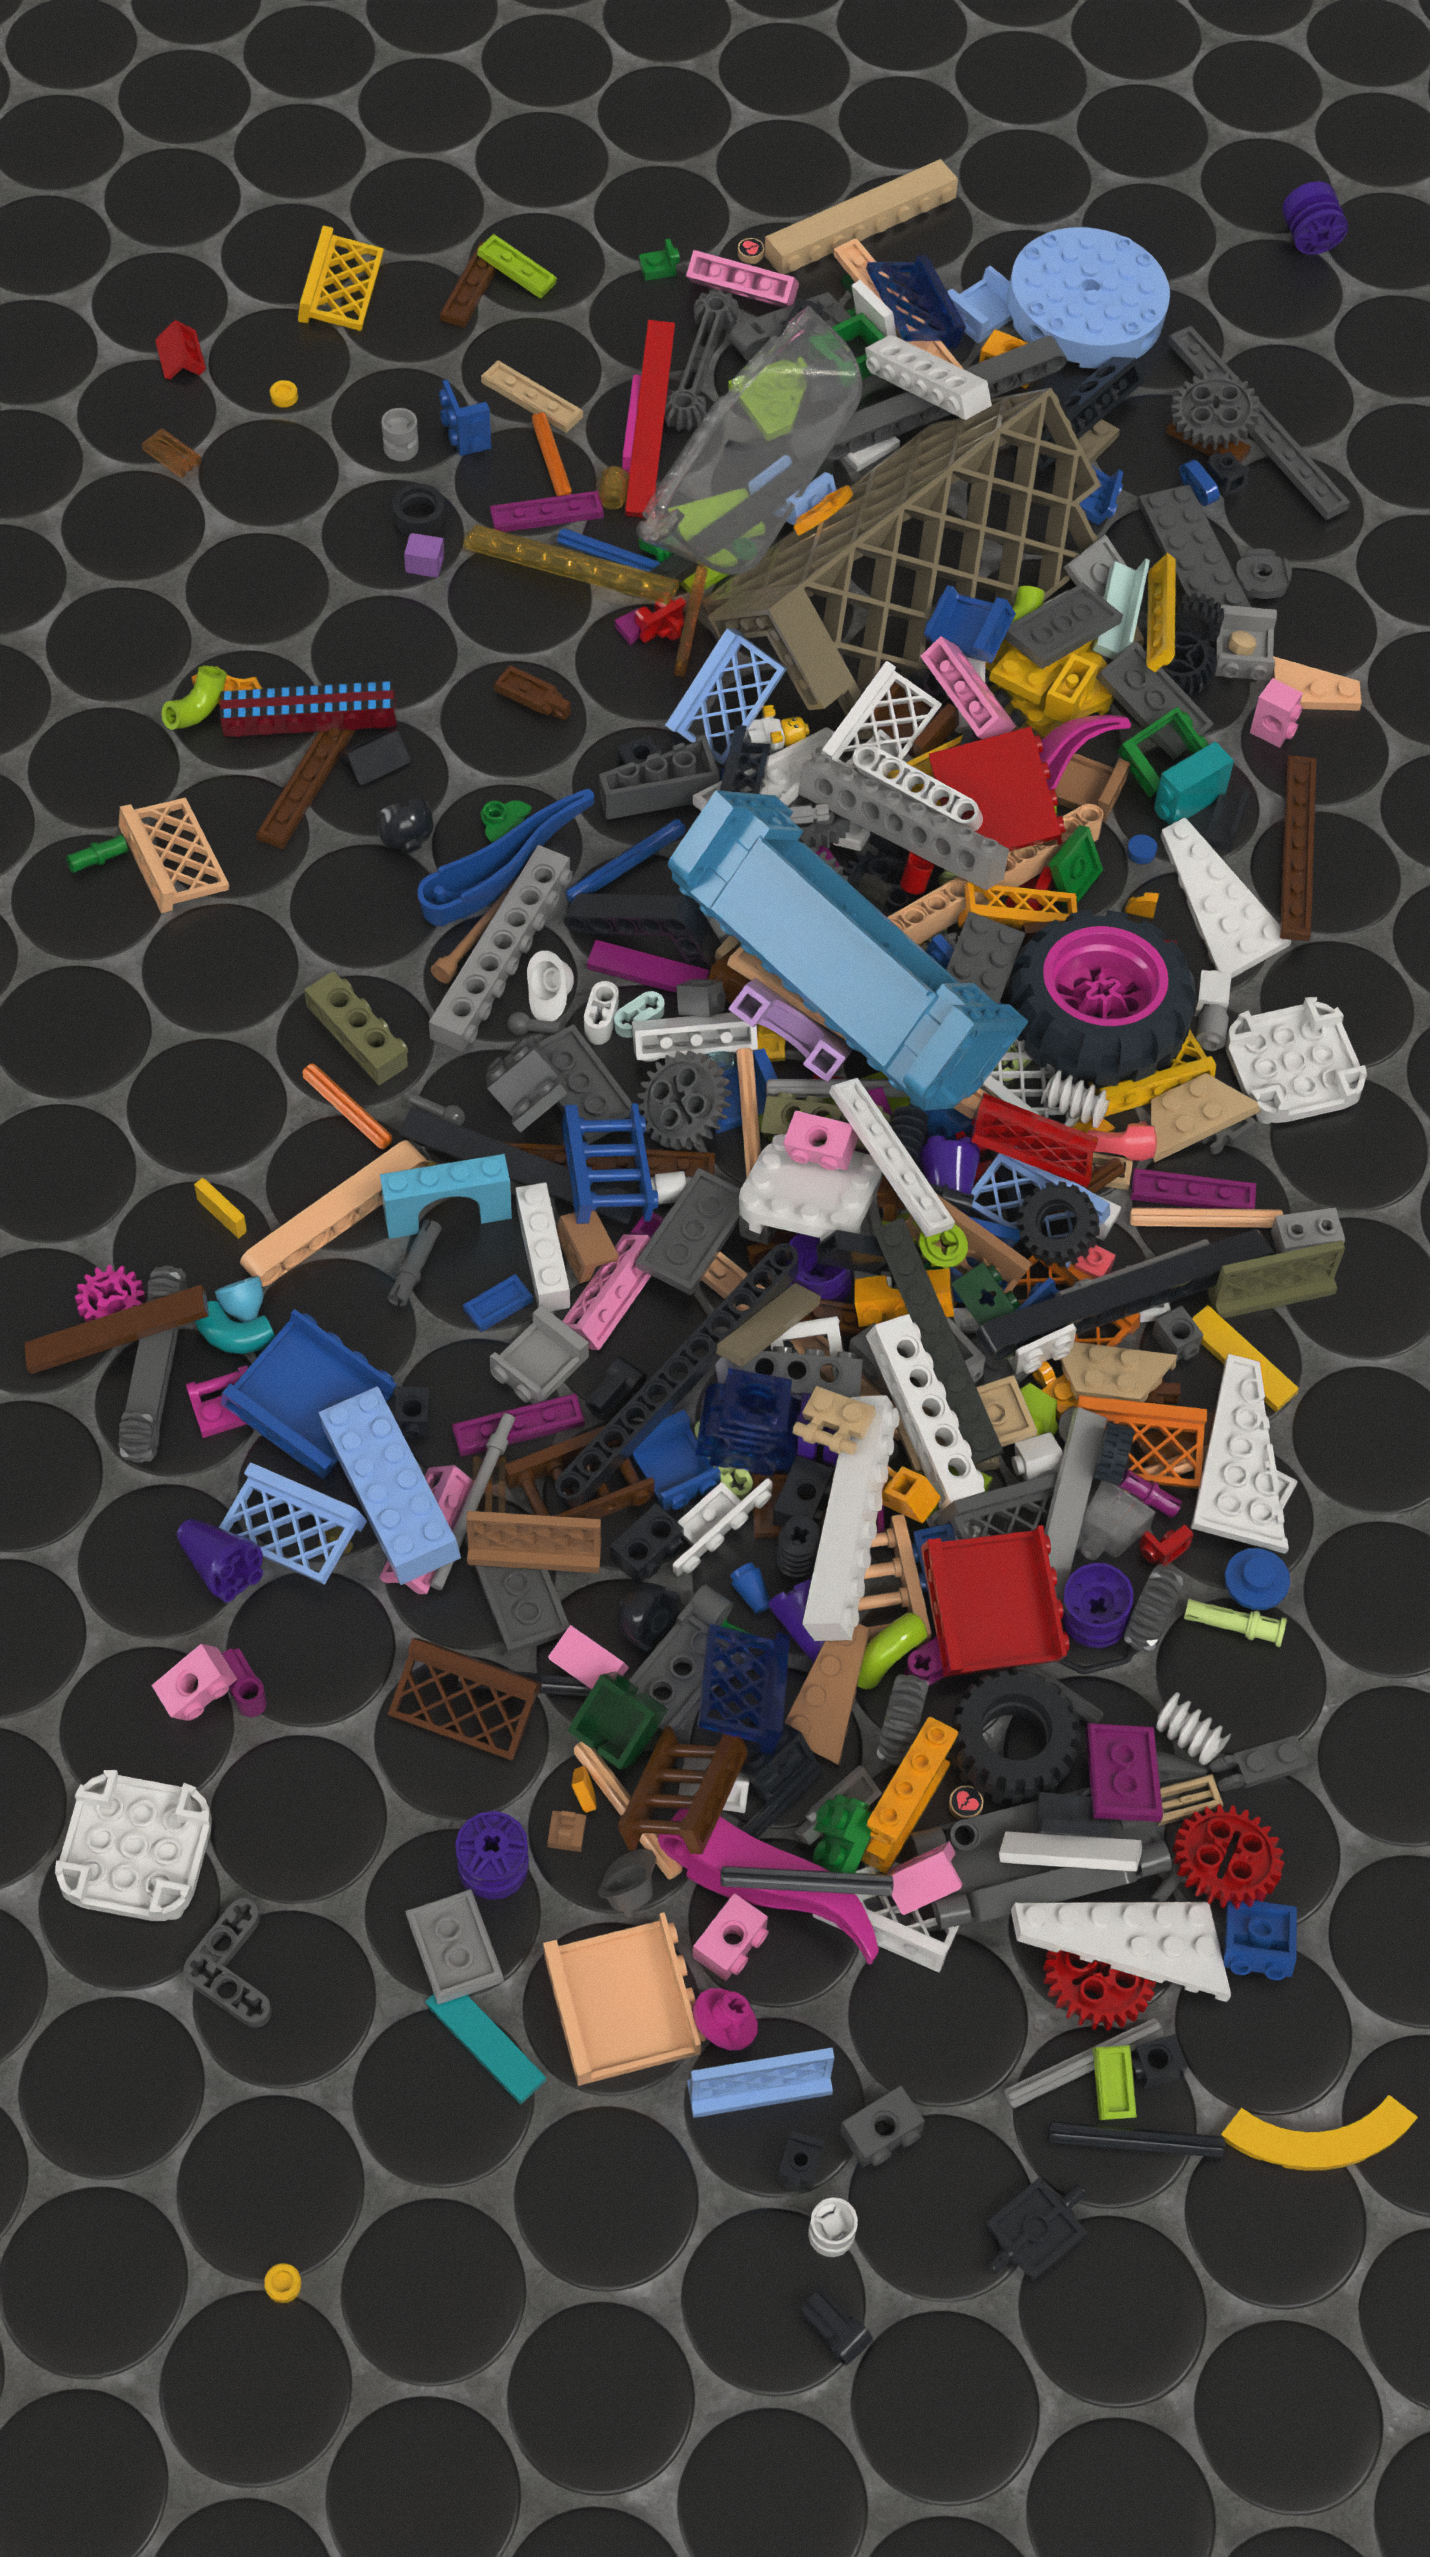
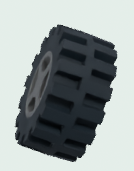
M1107 1423L1093 1478L1117 1485L1120 1484L1131 1450L1134 1429L1115 1423Z

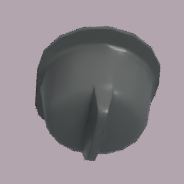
M637 1849L616 1859L605 1873L602 1884L597 1892L599 1897L607 1899L615 1911L624 1912L629 1919L634 1918L640 1908L653 1897L651 1874L656 1862L655 1854L648 1849Z

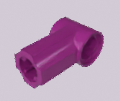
M230 1648L221 1653L237 1678L229 1686V1691L236 1702L238 1711L246 1717L259 1716L264 1712L267 1704L263 1684L255 1676L239 1648ZM247 1694H257V1696L253 1699H243V1697Z

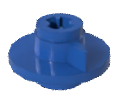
M1248 1548L1238 1552L1228 1562L1224 1574L1225 1587L1231 1598L1241 1606L1252 1610H1268L1277 1606L1286 1597L1290 1586L1289 1570L1283 1560L1273 1552L1261 1548Z

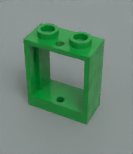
M862 312L809 339L808 358L814 364L826 360H835L841 375L838 382L843 383L844 389L873 374L867 368L866 354L845 363L833 349L858 336L869 346L885 338Z
M1176 707L1123 743L1117 750L1122 760L1130 762L1129 770L1149 798L1158 792L1160 778L1138 748L1139 744L1171 724L1192 755L1209 745L1202 735L1198 736L1192 727L1193 722L1186 712H1182L1179 707Z

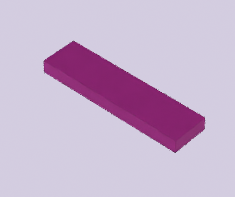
M599 491L490 506V515L495 533L604 518Z
M599 940L595 941L587 961L588 970L677 993L676 985L690 979L708 980L710 970Z
M1138 1168L1133 1169L1130 1200L1203 1209H1255L1256 1183Z
M575 1393L452 1424V1430L460 1457L487 1450L488 1440L491 1434H495L504 1413L515 1417L507 1437L508 1445L585 1426V1420Z

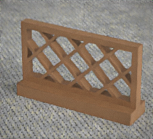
M467 1511L468 1565L599 1573L602 1544L601 1519Z

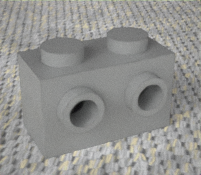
M1336 1208L1279 1215L1275 1217L1271 1229L1277 1254L1340 1240L1343 1243L1345 1242V1236Z

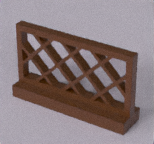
M412 1638L408 1648L409 1655L387 1715L514 1760L536 1696H539L543 1683L426 1640ZM416 1660L427 1664L433 1678L418 1685L411 1673ZM435 1667L444 1670L445 1672L438 1675L435 1670ZM451 1673L458 1675L464 1689L447 1696L440 1678ZM466 1679L472 1680L477 1683L469 1686ZM409 1681L412 1688L405 1691ZM435 1681L443 1699L426 1706L419 1689ZM483 1684L490 1687L495 1700L479 1708L471 1690ZM497 1690L505 1692L507 1695L500 1697ZM414 1692L421 1710L411 1715L399 1711L403 1696ZM466 1693L474 1711L457 1718L450 1700ZM512 1696L526 1700L522 1713L510 1719L502 1701ZM445 1703L453 1721L443 1726L434 1724L429 1710ZM497 1704L505 1722L488 1729L481 1711ZM424 1713L426 1720L420 1719L416 1716H419ZM476 1714L484 1732L472 1738L465 1735L460 1722ZM519 1720L515 1730L512 1723ZM455 1724L458 1732L450 1730L448 1727ZM508 1726L513 1737L509 1750L497 1747L491 1733ZM486 1736L489 1743L480 1741L478 1739Z

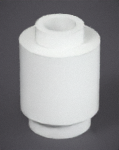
M684 1171L659 1173L655 1174V1177H650L652 1190H657L658 1205L675 1203L690 1182L691 1176L685 1177Z

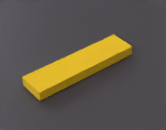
M1209 1305L1192 1318L1204 1334L1201 1344L1224 1365L1228 1354L1260 1362L1265 1393L1264 1402L1275 1412L1298 1394L1299 1388Z

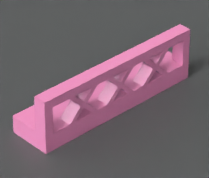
M623 1234L615 1246L619 1255L617 1261L601 1265L562 1320V1322L589 1342L591 1350H600L651 1277L648 1273L636 1268L637 1259L651 1240L648 1235Z
M455 1465L429 1467L425 1474V1479L453 1532L474 1481ZM436 1478H440L439 1483L433 1487ZM387 1560L380 1579L385 1583H399ZM436 1570L405 1584L417 1594H427Z

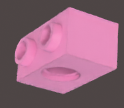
M1272 678L1258 698L1250 733L1279 748L1286 738L1291 740L1298 728V724L1295 722L1303 710V706L1300 705L1303 693Z
M795 1110L783 1145L788 1156L798 1163L805 1164L809 1161L818 1163L827 1170L835 1171L838 1168L847 1171L859 1137L850 1123ZM820 1140H826L824 1145L819 1147L814 1146L816 1142Z
M200 1644L152 1684V1687L170 1717L188 1721L200 1716L204 1711V1707L212 1700L225 1695L229 1690V1686L237 1678L217 1647ZM198 1679V1687L194 1691L195 1681Z
M734 1893L693 1946L692 1958L724 1981H727L732 1973L738 1975L748 1961L746 1955L753 1946L759 1948L769 1933L766 1930L768 1916ZM728 1934H736L741 1937L742 1941L736 1945H731L724 1940V1937Z

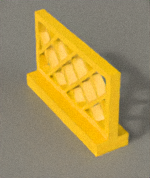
M323 225L300 301L298 321L308 324L309 319L314 318L362 331L384 248L332 235L333 228ZM335 246L347 248L349 253L340 256L335 250ZM361 255L376 256V259L366 263ZM355 258L359 266L350 269L346 261ZM339 264L343 272L334 275L330 267ZM365 271L369 279L360 282L356 274ZM349 277L354 285L344 288L340 280ZM334 284L338 291L328 294L324 287ZM360 291L365 298L355 301L350 294ZM344 297L349 304L339 307L334 300ZM328 303L333 310L325 312L317 310V307ZM354 310L359 319L347 318L344 313Z
M1189 1029L1188 1036L1185 1038L1184 1044H1182V1049L1179 1051L1176 1059L1173 1058L1168 1064L1171 1068L1162 1071L1156 1070L1155 1074L1133 1082L1132 1079L1128 1081L1125 1079L1118 1081L1117 1086L1095 1088V1095L1098 1096L1103 1089L1106 1090V1100H1110L1104 1116L1106 1117L1150 1104L1151 1099L1205 1073L1215 1078L1216 1063L1212 1056L1207 1057L1192 1031ZM1184 1054L1198 1059L1189 1063L1181 1061ZM1087 1081L1089 1086L1093 1084V1082Z

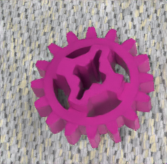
M111 1265L107 1266L106 1272H101L98 1267L95 1268L96 1275L91 1277L86 1274L84 1276L86 1285L78 1284L79 1294L75 1295L79 1316H84L85 1322L140 1305L146 1301L142 1281L136 1279L133 1271L126 1275L123 1266L117 1272L113 1271ZM124 1286L129 1289L131 1296L128 1295V1291L123 1289ZM90 1301H92L93 1305L97 1307V1310L92 1308V1306L90 1305Z

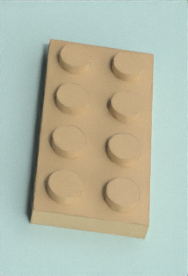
M1014 1375L976 1387L1002 1447L1037 1436V1428ZM922 1406L923 1412L927 1416L933 1417L932 1411L928 1407ZM899 1415V1425L896 1429L912 1469L918 1474H923L922 1466ZM935 1436L936 1442L946 1447L943 1438Z

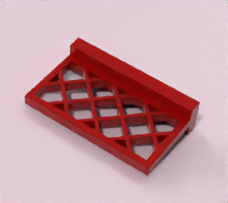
M983 1093L971 1121V1124L974 1125L971 1142L1088 1187L1092 1175L1093 1152L1098 1144L1097 1137Z

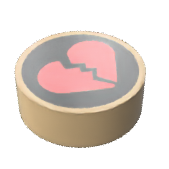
M746 238L738 244V258L742 262L755 264L763 259L764 245L760 240Z
M960 1786L950 1796L949 1810L958 1820L979 1816L983 1808V1797L972 1786Z

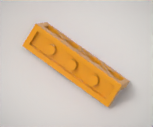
M967 882L964 885L966 908L958 915L959 927L964 926L970 911L1022 932L1024 923L1049 922L1055 919L1062 921L1066 920L1071 913H1076V894L994 885L988 890H984L971 882ZM974 892L982 893L990 903L988 905L975 904ZM1002 895L1009 896L1017 906L1015 908H1008L999 898ZM1028 898L1036 899L1044 909L1042 911H1035L1026 900ZM1055 901L1067 902L1068 914L1060 913L1052 904Z

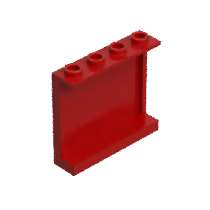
M1031 726L928 754L934 779L973 799L977 803L983 816V822L981 827L974 832L986 838L996 840L998 844L1008 848L1009 852L1055 839L1058 845L1062 844L1061 834L1066 833L1062 815L1056 816L1054 807L1059 806L1054 788L1050 790L1048 788L1047 780L1051 779L1047 761L1041 762L1039 753L1044 752L1040 735L1034 736ZM948 797L940 798L941 806L948 803ZM974 811L964 812L961 819L968 820L972 818Z
M1043 1525L1037 1526L1033 1531L941 1542V1538L928 1539L921 1546L944 1677L1059 1662L1067 1656L1070 1646L1067 1632L1062 1630L1063 1605L1061 1600L1056 1598L1054 1586L1057 1585V1574L1055 1568L1050 1566L1048 1554L1051 1553V1542L1049 1536L1044 1534Z

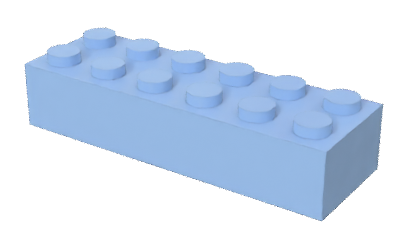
M379 1387L372 1388L318 1412L323 1430L399 1584L403 1585L460 1559L457 1540Z

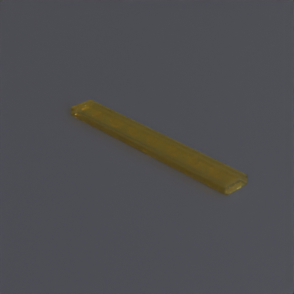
M475 525L464 540V549L666 605L669 604L679 589V580L480 525Z

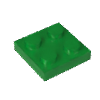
M1082 825L1077 827L1049 863L1057 891L1076 894V903L1080 901L1103 871L1090 828ZM1062 902L1063 907L1067 908V902Z

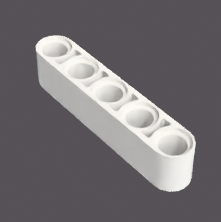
M862 744L855 749L853 761L861 775L874 779L879 784L898 791L903 796L922 803L927 808L946 815L951 820L970 827L974 831L981 827L983 816L973 799L874 745ZM867 757H875L872 764L862 765ZM893 770L900 771L896 778L887 779L889 772ZM924 784V788L920 792H911L914 785ZM940 798H949V801L946 805L936 806V803ZM974 811L972 818L968 820L961 819L964 812Z

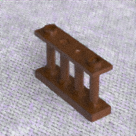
M605 1426L504 1464L505 1481L509 1489L515 1487L523 1488L534 1514L550 1516L534 1481L549 1475L553 1476L556 1483L557 1478L565 1468L572 1463ZM614 1440L609 1442L607 1447L615 1449L620 1447L622 1442ZM628 1457L619 1467L628 1487L610 1493L606 1483H604L596 1491L597 1499L554 1516L599 1519L631 1505H643L654 1497L655 1482L652 1477L640 1481ZM594 1463L589 1464L585 1468L589 1472L599 1469L597 1464ZM572 1487L566 1488L563 1492L566 1495L575 1494Z
M665 1726L660 1739L655 1743L654 1751L624 1814L619 1819V1833L622 1835L628 1850H635L642 1834L650 1833L681 1835L690 1854H703L748 1754L739 1729L726 1728L721 1741L717 1745L679 1744L672 1726ZM678 1758L712 1759L709 1767L705 1770L673 1769ZM666 1782L700 1784L698 1791L693 1796L661 1794ZM654 1808L689 1809L682 1821L650 1820Z

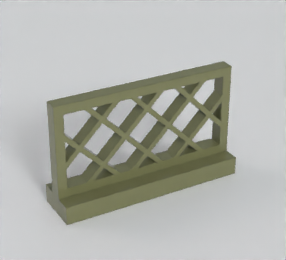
M1343 1241L1330 1242L1222 1266L1216 1286L1209 1288L1207 1292L1213 1310L1224 1319L1336 1294L1338 1288L1334 1278L1345 1250Z

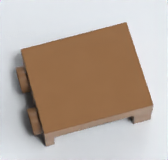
M1074 753L1055 788L1058 804L1072 810L1084 804L1097 805L1103 810L1102 821L1106 822L1127 781L1130 762L1119 759L1116 767L1113 768Z

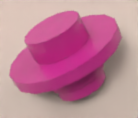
M710 1988L702 1992L693 2004V2017L698 2029L716 2046L727 2050H742L748 2047L756 2037L758 2022L753 2010L750 2008L749 2002L741 1994L722 1988Z

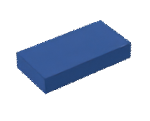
M514 1274L463 1304V1310L481 1333L532 1303L533 1296L519 1277Z

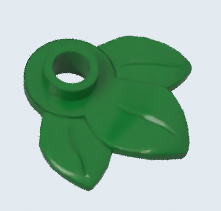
M512 800L505 804L500 801L486 803L481 810L480 818L486 826L485 835L487 839L494 843L525 821L524 818L529 815L532 807L517 800Z

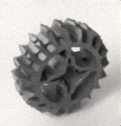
M1161 1564L1153 1569L1129 1620L1124 1634L1125 1643L1140 1652L1144 1651L1149 1654L1156 1649L1185 1584L1184 1574L1177 1572V1569Z
M900 1674L896 1677L877 1751L879 1760L886 1761L888 1764L895 1766L897 1764L901 1765L918 1734L928 1691L926 1680L919 1679V1677Z

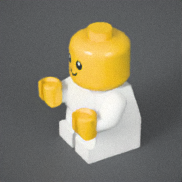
M774 705L763 706L762 719L754 720L747 730V743L770 744V755L784 749V746L789 747L805 739L806 735H809L808 724H804L803 719L799 716L785 718L781 721L773 717L775 716ZM749 753V755H750V757H751L752 759L755 758V757H757V756H759V755H761V754Z

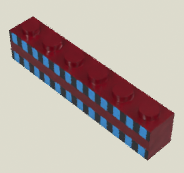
M394 682L221 691L220 720L224 737L315 731L325 732L331 728L355 730L397 727Z

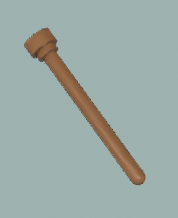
M517 879L501 894L451 954L438 958L431 966V972L437 980L448 984L456 976L458 963L483 935Z

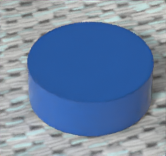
M1147 835L1132 837L1127 847L1129 859L1137 864L1152 862L1157 852L1155 840Z

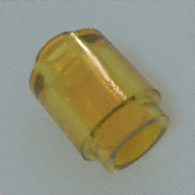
M612 466L602 472L599 497L602 505L608 509L621 508L627 499L629 474L621 467Z

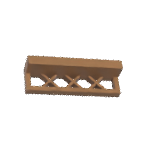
M937 1194L954 1219L955 1225L964 1232L967 1238L968 1251L966 1257L975 1258L979 1261V1264L983 1262L987 1266L993 1264L1003 1280L1009 1283L1004 1290L1005 1293L1010 1290L1012 1291L1032 1263ZM910 1214L905 1223L911 1237L919 1242V1234L922 1230L912 1224L914 1218ZM939 1239L935 1246L941 1247V1250L944 1254L946 1248L942 1246L941 1240ZM966 1257L957 1267L953 1266L963 1275L974 1269L968 1265ZM994 1290L988 1292L992 1296H996V1292Z

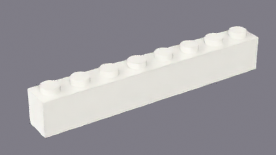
M887 1395L851 1397V1399L874 1406L876 1415L863 1440L850 1436L849 1440L857 1443L855 1453L850 1455L842 1452L838 1455L802 1623L814 1641L852 1640L854 1627L859 1622L858 1607L860 1598L864 1596L865 1592L864 1577L866 1569L869 1568L871 1563V1543L877 1533L876 1519L878 1511L882 1508V1489L888 1479L887 1465L889 1455H892L894 1450L893 1436L895 1427H898L900 1420L898 1409L893 1406Z

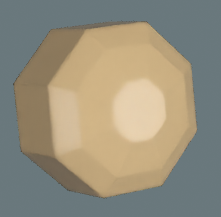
M1242 630L1232 632L1228 640V649L1235 655H1252L1256 648V638L1249 632Z

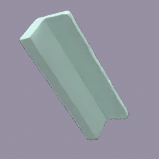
M1145 559L1137 570L1116 561L1110 567L1103 599L1121 612L1123 618L1121 624L1095 638L1093 651L1114 660L1132 644L1150 560Z

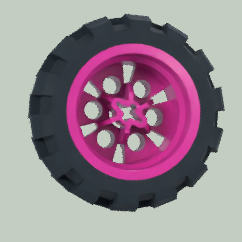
M1091 910L1071 913L1063 924L1055 919L1033 935V939L1022 947L1014 962L1007 1003L1029 1021L1017 1037V1040H1025L1024 1050L1041 1068L1046 1067L1048 1063L1056 1068L1055 1073L1058 1070L1061 1071V1080H1065L1069 1075H1072V1084L1075 1085L1079 1079L1093 1082L1095 1088H1104L1107 1086H1117L1120 1080L1127 1079L1128 1081L1132 1079L1133 1082L1155 1074L1156 1067L1162 1069L1168 1065L1182 1049L1183 1040L1188 1036L1194 1013L1193 1008L1196 1000L1195 981L1190 969H1187L1188 962L1174 941L1168 943L1163 941L1164 935L1161 929L1146 920H1143L1141 924L1128 920V913L1107 910L1106 916H1092Z

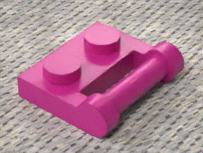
M247 1365L239 1367L236 1372L198 1384L195 1381L185 1384L203 1438L247 1424L221 1405L222 1396L201 1402L200 1399L202 1395L227 1388L230 1383L234 1386L248 1369Z

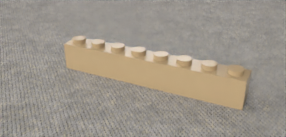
M939 159L765 236L764 256L781 274L785 275L795 271L800 267L834 253L835 248L855 238L860 242L867 237L883 232L887 228L905 222L934 207L950 202L956 198L958 178Z

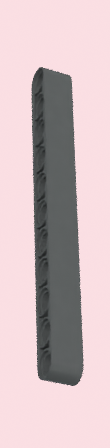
M1046 336L964 370L988 382L990 398H993L1059 371L1066 364L1067 357L1055 338ZM907 391L799 434L789 442L788 449L797 464L813 452L833 462L847 456L849 453L858 452L952 413Z

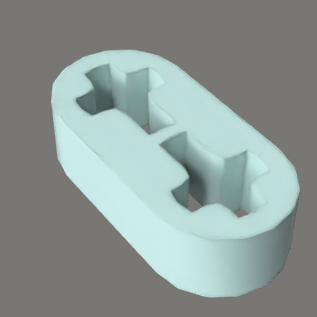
M648 991L620 1008L614 1016V1029L616 1033L625 1038L633 1037L632 1025L629 1023L622 1024L624 1019L627 1022L632 1020L661 1019L665 1006L662 995L654 991ZM646 1004H649L650 1006H654L656 1004V1009H653L652 1007H648L646 1009Z

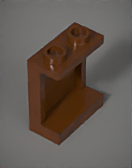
M894 682L890 687L891 699L906 698L905 688ZM885 694V696L882 698L881 701L887 700V699H886V694ZM923 701L913 702L915 716L927 715L932 709L931 706ZM908 703L893 705L896 719L910 717ZM950 703L944 708L940 707L927 727L914 740L908 754L913 758H917L941 746L959 725L958 708ZM888 706L875 708L874 716L876 722L891 720ZM922 721L917 722L918 727L920 726ZM912 722L897 724L899 738L912 737L914 734ZM892 725L877 727V731L882 729L891 739H894ZM907 743L901 744V748L903 749Z

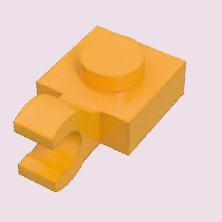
M1047 1361L1042 1362V1366L1034 1371L1032 1376L1043 1387V1392L1057 1400L1056 1416L1060 1419L1066 1410L1075 1405L1077 1399H1075L1070 1388L1071 1383L1066 1379L1065 1375L1063 1374L1056 1378L1050 1364Z

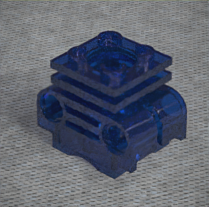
M728 1368L725 1383L711 1384L704 1392L695 1455L710 1457L709 1465L741 1468L766 1476H773L775 1469L790 1472L795 1460L797 1435L793 1434L792 1431L797 1420V1414L800 1412L799 1401L791 1396L792 1379Z

